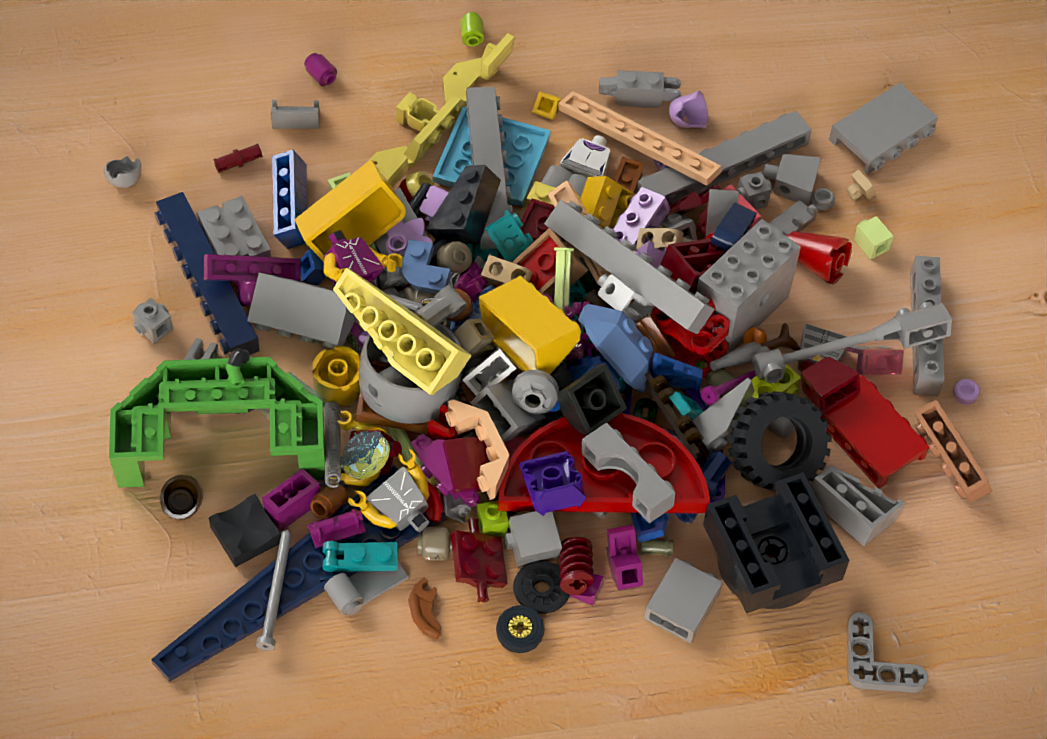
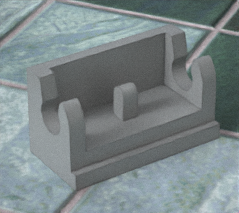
M272 100V129H319V100H314V107L277 106V100Z

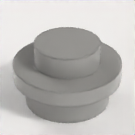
M826 188L816 190L811 196V204L821 211L831 209L835 202L833 193Z

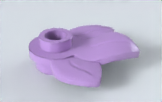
M414 219L403 223L401 220L388 230L387 252L404 256L409 239L432 243L431 239L423 236V219ZM396 244H402V245H403V246H402L401 248H399V249H395V248H394Z

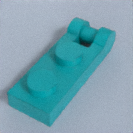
M327 541L323 543V553L326 554V558L323 560V570L327 572L398 571L397 542L337 543L335 541ZM336 555H344V560L336 559Z

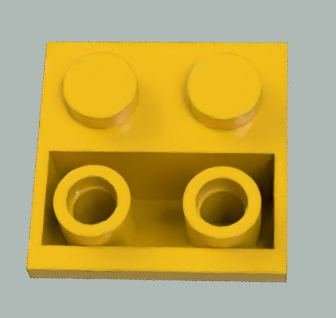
M608 176L587 177L580 199L587 212L601 221L599 225L602 228L608 226L614 229L619 216L626 211L635 193Z

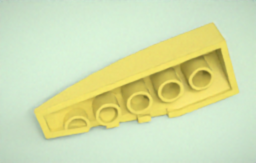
M346 268L333 288L348 310L359 320L362 328L373 338L376 346L387 356L389 363L430 395H433L457 378L472 356L415 313L348 268Z

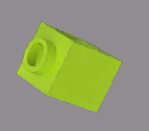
M499 500L477 504L480 532L485 535L505 537L506 533H508L509 520L506 511H498Z

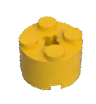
M335 346V349L328 351L325 349L316 356L313 362L315 393L325 402H337L340 406H348L360 395V356L353 349L344 346Z

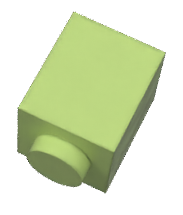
M875 216L870 220H863L857 225L853 240L871 260L890 250L894 236L880 219Z

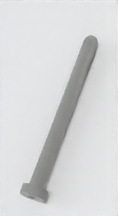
M284 530L281 533L263 632L256 642V647L265 651L274 650L276 640L273 639V633L292 537L289 530Z

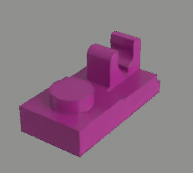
M476 262L471 263L468 270L462 273L454 288L466 292L473 303L476 302L488 283L481 276L483 269Z

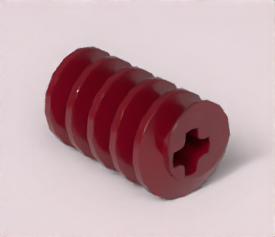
M566 538L561 541L560 587L567 594L580 595L587 591V588L594 581V570L592 567L593 545L587 538Z

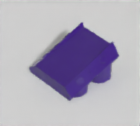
M568 451L523 461L519 464L534 509L543 517L548 512L572 506L580 507L586 499L582 475L576 471L574 459Z

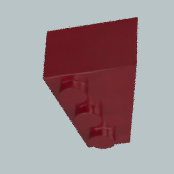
M711 239L668 244L660 265L672 272L670 277L675 281L680 278L691 286L689 291L695 294L699 277L727 251L711 244Z

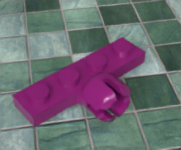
M204 255V280L236 282L238 286V300L242 306H251L259 273L300 282V258Z

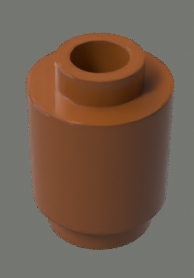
M340 484L335 488L325 486L313 497L310 504L312 512L319 518L332 516L347 503L348 495L346 489Z

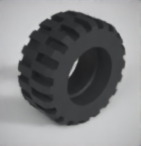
M765 392L759 394L758 398L752 397L746 401L747 407H740L736 412L739 415L738 419H732L729 426L733 428V432L727 436V442L732 443V448H729L728 452L729 457L735 458V461L732 463L735 469L741 471V476L747 481L771 491H775V481L804 472L807 480L813 482L814 478L818 476L816 473L818 469L823 470L825 468L824 458L825 456H830L831 449L827 448V442L832 441L831 434L826 433L829 424L827 419L820 418L823 414L818 407L812 406L813 403L810 400L799 395L784 392ZM784 417L789 419L795 427L797 434L796 447L787 461L780 465H771L766 461L762 453V436L772 421Z

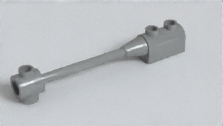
M925 302L916 311L910 312L908 308L900 309L893 319L873 328L871 331L782 355L779 349L769 350L766 346L760 347L755 352V355L752 356L753 367L758 379L765 378L768 383H776L784 376L785 364L865 342L899 339L903 348L906 349L951 336L952 317L943 304L933 305L931 302Z

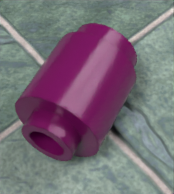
M312 53L306 58L304 62L306 71L321 86L330 85L336 80L337 69L322 54Z

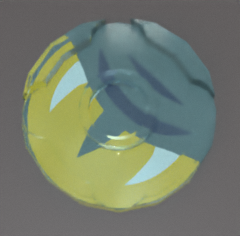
M364 431L357 434L343 449L345 453L340 458L341 467L351 478L358 480L375 475L389 458L390 447L388 441L377 431L371 433Z

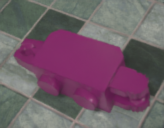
M423 433L419 435L411 444L418 453L417 458L422 464L420 467L428 479L434 477L438 481L435 486L445 497L450 494L454 500L460 497L469 507L476 506L480 501V496L476 490L457 493L453 491L442 444L444 440H435L433 442Z

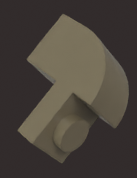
M481 318L466 320L453 333L458 339L461 348L472 355L467 363H470L475 357L488 356L495 350L491 343L495 337Z

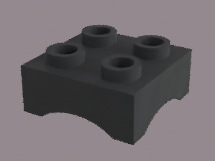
M256 494L247 497L243 502L227 511L216 513L209 517L210 528L235 567L280 543L281 533L265 512Z

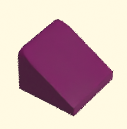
M593 574V584L587 588V591L580 595H570V597L593 606L604 584V576Z

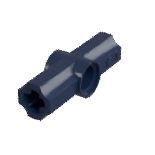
M712 452L701 468L709 490L710 501L715 496L720 481L732 463L721 452ZM699 513L674 514L680 521L692 523Z

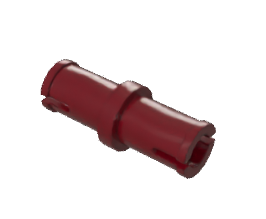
M257 143L239 151L238 149L232 150L233 153L215 158L213 161L217 172L221 173L236 166L241 168L245 163L263 158V155Z

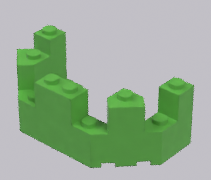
M250 357L246 364H242L240 370L245 383L239 387H233L228 376L226 364L229 358L164 360L148 379L144 378L129 392L130 395L121 403L118 402L110 409L109 459L118 488L144 487V461L164 460V439H171V412L196 411L197 414L248 413V409L270 408L271 456L298 455L299 470L303 468L315 480H325L323 402L305 390L304 386L293 376L279 368L277 363L270 357Z

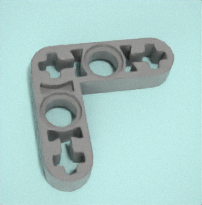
M862 612L854 613L850 617L847 625V669L850 684L855 688L912 693L923 690L928 680L926 670L921 666L912 664L874 662L872 619L869 615ZM858 621L864 626L862 636L857 637L858 626L856 625ZM859 644L863 645L868 653L864 656L857 655L853 647ZM858 670H861L863 675H865L864 679H859ZM873 671H876L875 681L872 680L874 676L872 675ZM883 671H889L893 673L895 680L893 682H885L880 674ZM901 673H903L902 678H904L902 683L899 682ZM912 674H915L916 678L919 679L918 683H913V679L910 678Z

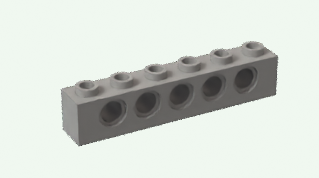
M915 256L910 271L911 312L919 310V307L925 302H931L933 305L941 304L940 257ZM943 338L912 347L914 394L939 396L944 382Z

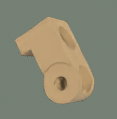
M639 228L636 250L644 245V239L647 236L650 238V242L655 243L654 248L664 251L668 244L681 243L683 232L672 228Z
M489 255L481 276L489 283L503 285L519 276L529 283L533 272L520 265Z

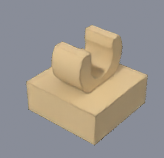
M860 170L851 175L853 184L847 190L849 192L848 195L853 201L858 200L862 195L868 201L876 196L873 185Z

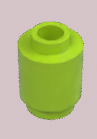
M466 13L460 22L462 42L472 47L480 45L484 41L483 21L477 13Z

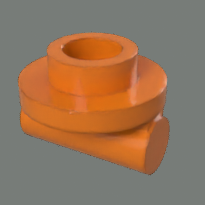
M759 327L749 328L743 335V344L767 342L765 330Z

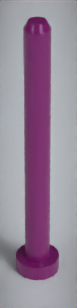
M755 370L719 386L703 388L701 391L702 400L709 405L717 402L719 396L730 392L747 378L752 380L756 377Z

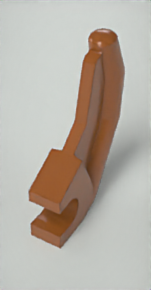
M424 577L415 584L408 599L412 619L422 633L438 639L441 636V626L432 613V606L437 596V588L433 587L430 591H424L423 588L428 585V580Z

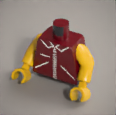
M342 411L341 416L344 419H348V421L342 422L338 420L340 428L344 431L352 428L356 430L351 431L340 481H344V484L368 486L376 478L390 472L393 457H397L399 453L402 454V446L398 441L393 440L385 429L373 424L355 422L350 412ZM385 439L389 445V455L383 467L374 475L364 479L351 477L347 473L346 468L363 461L373 467L371 455L374 454ZM377 442L375 449L367 457L357 462H350L365 455ZM369 443V445H368L364 450H362L361 452L357 453L360 449H362L364 446H366V445Z

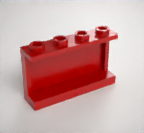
M864 375L860 377L859 393L822 414L820 417L827 419L829 428L826 429V432L831 434L834 441L878 489L887 484L888 478L912 461L917 458L920 461L925 459L929 449L925 438L915 432L909 421L894 409L891 401L885 399L879 393L876 385L868 381Z

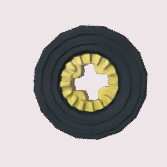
M523 605L512 606L506 609L498 618L496 625L497 638L507 650L515 653H527L535 649L542 641L544 634L543 620L539 613L531 607ZM518 625H523L524 631L521 635L517 634V630H514L517 629Z

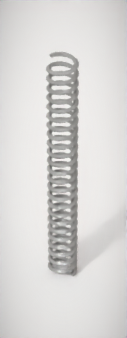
M326 402L325 483L327 486L335 488L339 486L337 483L341 480L340 426L338 424V420L340 421V405L337 402Z

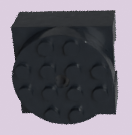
M804 472L775 481V496L743 507L737 495L707 504L703 526L718 554L719 572L727 587L739 597L746 614L761 608L781 609L793 606L806 599L815 589L841 581L844 578L850 560ZM767 555H773V556H775L776 558H771V557H769V556H767Z

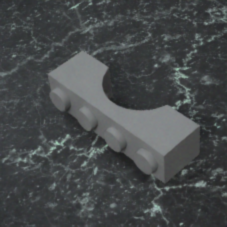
M605 423L582 439L581 454L598 471L617 469L632 477L636 483V488L633 491L632 506L648 523H651L674 507L675 490L668 481H664L657 474L656 469L640 457L636 448L630 447L623 440L618 430H613Z

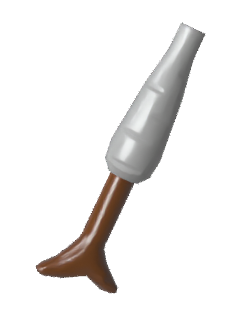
M784 323L778 338L761 344L757 342L747 343L721 358L711 361L710 368L715 371L725 367L751 363L752 356L755 355L757 349L764 346L768 347L769 350L786 347L795 351L800 350V347L789 335V327Z

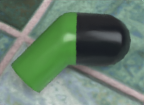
M241 348L231 353L226 364V370L233 387H239L245 383L240 368L242 364H246L250 360L249 352Z

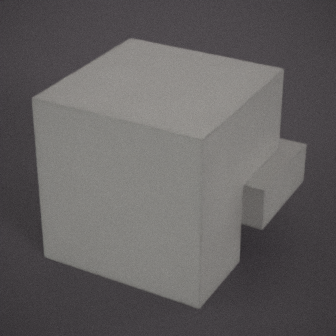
M537 511L510 517L508 523L511 533H506L504 543L506 550H513L517 567L525 566L535 561L558 558L562 545L553 512L545 513L544 517Z

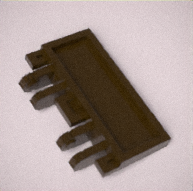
M649 372L646 373L645 385L683 445L695 458L699 467L702 468L707 458L698 445L704 437L689 415L680 417L673 406L674 403L669 398L675 392L665 377L659 375L653 378Z

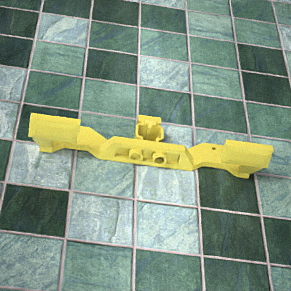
M507 33L497 46L488 43L482 58L456 63L443 77L445 105L439 111L434 103L425 98L417 99V96L411 92L396 106V121L402 125L407 122L410 127L420 133L413 139L409 147L402 146L379 151L371 157V160L379 168L392 188L406 174L409 167H414L430 147L439 142L445 130L452 127L462 107H466L467 88H472L478 80H488L496 74L501 64L513 52L514 36Z

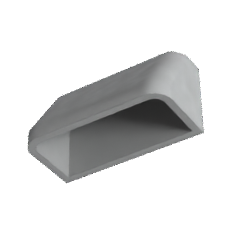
M259 273L247 321L256 323L255 328L270 331V327L278 329L277 334L292 337L294 333L301 335L300 340L314 343L315 339L323 341L322 346L335 349V346L344 345L356 320V316L348 310L334 290Z

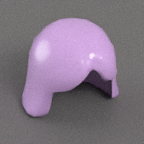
M701 91L678 97L671 102L669 115L674 125L680 128H706L708 125V111L704 95ZM685 116L689 120L688 124L684 121Z

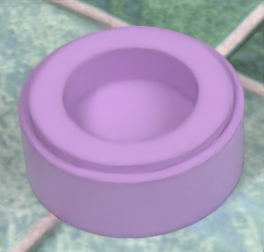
M970 379L959 380L953 390L954 398L959 403L965 405L974 403L980 393L977 383Z

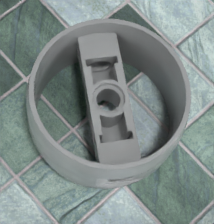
M442 324L434 327L461 347L458 339L448 328ZM368 334L360 356L359 384L365 402L376 413L395 422L407 424L424 423L438 418L440 406L444 404L448 407V401L456 399L460 388L462 371L457 378L433 395H430L422 388H415L418 385L393 366L377 373L371 364L385 354L376 346L373 338Z

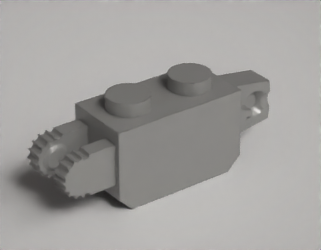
M618 70L615 77L600 78L599 94L616 97V104L619 106L657 108L662 105V101H673L681 97V91L677 90L681 86V80L675 77H664V72Z

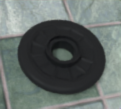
M535 561L522 567L515 576L513 591L517 601L523 606L531 607L539 614L552 613L563 607L568 601L570 594L565 593L560 587V566L549 561ZM539 582H545L550 588L546 592H539L536 590L535 585Z

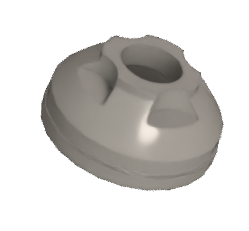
M540 370L524 371L516 377L513 383V399L518 407L528 413H545L551 410L558 400L559 386L556 380L546 372ZM534 394L540 398L541 402L531 404L526 400V396Z

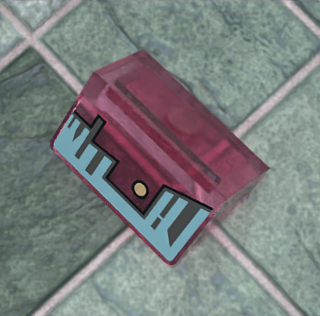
M888 346L847 347V352L858 354L856 371L860 375L902 374L904 350Z

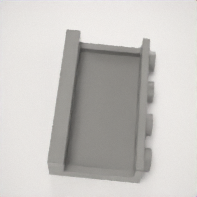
M898 83L832 125L829 140L834 145L843 142L865 163L864 172L868 175L874 170H880L889 160L898 158L904 150L912 149L924 137H930L936 130L935 125L938 117L906 87Z

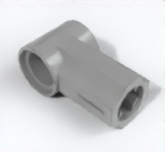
M447 285L435 295L432 301L416 311L415 314L431 326L436 327L448 317L452 319L461 313L467 306V303L451 285Z

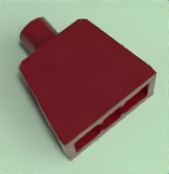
M825 357L817 363L806 359L800 365L802 390L823 414L860 392L859 373L831 357Z

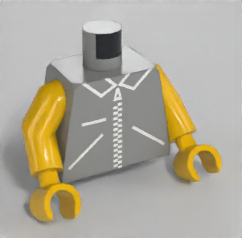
M408 449L411 453V458L408 461H404L400 453L398 455L399 460L408 466L407 469L404 466L401 467L367 497L362 491H355L360 496L358 504L351 498L348 499V502L351 506L360 507L361 513L376 526L388 529L396 527L401 531L411 524L417 532H420L429 524V520L422 514L428 509L426 500L429 497L427 478L418 463L414 462L415 453Z

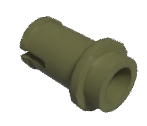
M666 537V540L652 539L642 542L641 555H665V558L668 555L673 556L674 540H668V537Z

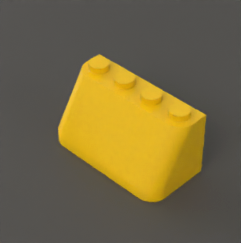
M370 159L294 220L306 244L324 262L325 254L333 246L329 239L332 233L342 230L347 240L360 237L369 246L404 218L406 208L379 168Z
M521 276L479 296L481 319L495 337L491 343L497 348L499 347L523 372L540 370L551 375L580 341L581 329L575 321H571L562 309L554 306L547 296H543L532 283H528Z

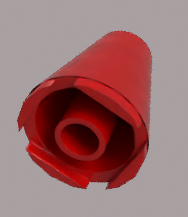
M792 231L790 234L785 235L801 246L797 260L799 264L826 283L833 285L841 279L844 273L840 271L843 265L848 266L852 254V243L848 242L849 239Z

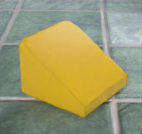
M539 91L531 113L554 120L559 110L558 103L562 99Z

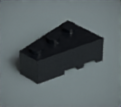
M466 165L425 230L435 239L439 237L444 238L449 243L480 244L501 179L486 165Z

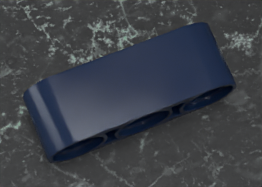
M735 202L718 225L710 243L728 251L749 231L757 213Z

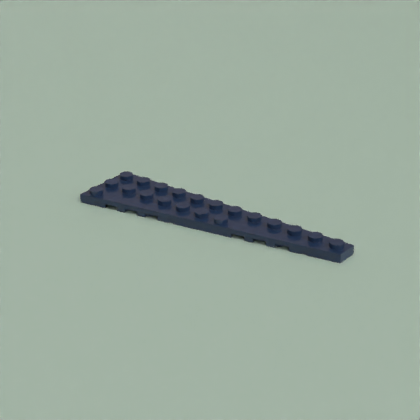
M393 465L388 474L377 478L363 489L362 492L367 497L399 469ZM358 494L352 498L356 504L360 502ZM347 502L328 518L350 512L352 509L360 510L361 508L351 506ZM426 512L422 513L428 519ZM442 512L441 521L434 523L432 520H429L428 526L435 527L447 520V516ZM362 514V523L366 532L337 541V543L397 542L398 549L417 538L418 533H422V531L417 532L411 524L401 531L396 527L388 529L376 526ZM308 533L289 549L276 619L325 591V584L335 575L345 573L350 577L359 571L327 572L323 570V560L326 558V554L323 553V546L315 548L312 537ZM336 555V559L344 560V555ZM276 560L151 659L152 664L169 682L264 627Z

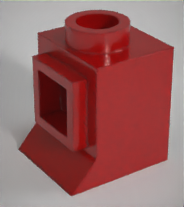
M444 404L440 406L438 423L432 419L428 422V438L433 441L457 439L459 436L455 427H450L447 422L445 413L448 412V407Z

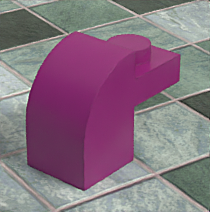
M633 525L607 529V557L617 589L622 590L644 586L642 562L636 550V537Z

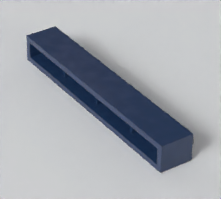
M181 192L156 201L157 212H154L157 223L159 226H164L165 230L163 232L168 244H173V254L177 262H182L183 266L181 268L186 280L191 279L193 283L191 284L192 292L195 298L200 297L202 301L200 303L201 310L205 317H210L211 321L209 324L214 335H219L221 339L219 340V345L223 354L228 353L230 357L231 353L238 348L247 350L250 355L259 352L258 337L251 323L247 321L248 317L230 282L204 280V255L215 253L184 193Z

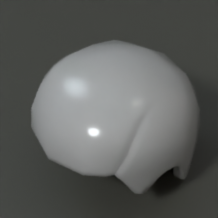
M125 156L122 160L109 161L104 167L105 177L110 184L116 187H131L140 179L141 162L138 158L133 162L128 156Z

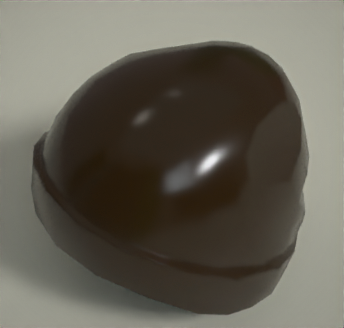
M176 475L170 478L163 485L160 492L162 510L167 516L176 520L191 518L198 511L203 500L201 485L195 478L189 475Z

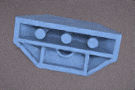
M591 304L585 305L578 320L582 326H585L586 333L595 347L629 386L637 389L640 393L644 392L647 387L645 385L647 379L645 374L648 372L651 374L654 351L650 340L642 335L636 328L634 321L628 318L623 311Z

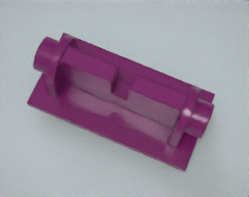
M352 509L350 512L318 522L314 521L312 524L307 525L315 548L323 546V543L327 541L337 542L366 532L362 523L361 511L357 509Z

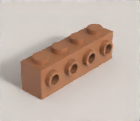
M935 400L914 412L918 421L915 424L916 429L921 436H927L931 443L928 444L929 449L935 458L940 456L944 462L941 464V468L948 478L953 476L957 484L954 485V488L960 498L966 497L971 504L992 492L989 480L938 401Z

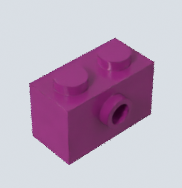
M302 468L262 497L264 510L271 521L283 531L311 510L310 504L313 497L320 492V485Z

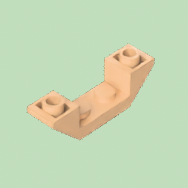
M456 400L448 401V412L445 413L449 426H454L458 435L475 429L479 440H484L487 446L486 453L490 462L480 466V476L477 477V481L481 491H486L491 500L496 497L508 469L509 453L487 411Z

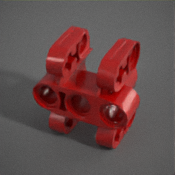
M707 297L709 299L707 304L713 307L714 311L700 332L696 334L687 330L669 316L664 321L659 320L656 316L664 312L655 306L652 310V316L666 337L669 338V342L676 351V356L670 358L694 367L695 363L700 361L707 363L708 366L702 369V378L707 377L712 370L710 362L728 353V343L724 339L729 334V320L723 315H716L715 305Z

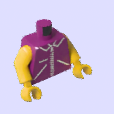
M338 230L329 236L333 246L324 256V275L332 279L334 287L346 268L371 282L386 267L389 272H394L396 267H402L403 258L401 255L395 253L388 256L380 254L368 246L363 238L358 237L347 240L342 230Z

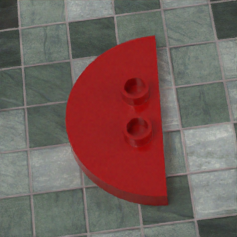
M620 413L607 422L613 430L616 429L620 432L623 440L630 447L633 446L637 449L640 457L647 464H651L664 481H668L675 490L674 507L665 513H706L707 504H710V496L705 477L695 458L678 439L661 427L629 414ZM565 417L541 427L518 447L509 460L508 469L499 488L498 511H535L519 464L523 461L568 451L574 459L576 471L582 475L586 499L580 507L572 506L552 512L639 513L632 506L633 491L636 488V483L632 477L617 469L598 471L581 454L582 439L587 435L575 430Z

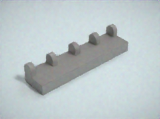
M799 200L769 224L784 235L790 234L792 231L800 232L816 219L817 208L814 205L807 207Z

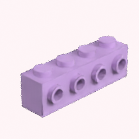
M641 187L638 193L632 197L626 211L618 218V222L613 229L618 233L616 238L620 241L626 239L636 246L639 228H659L671 210L666 197ZM647 236L644 239V244L650 239Z

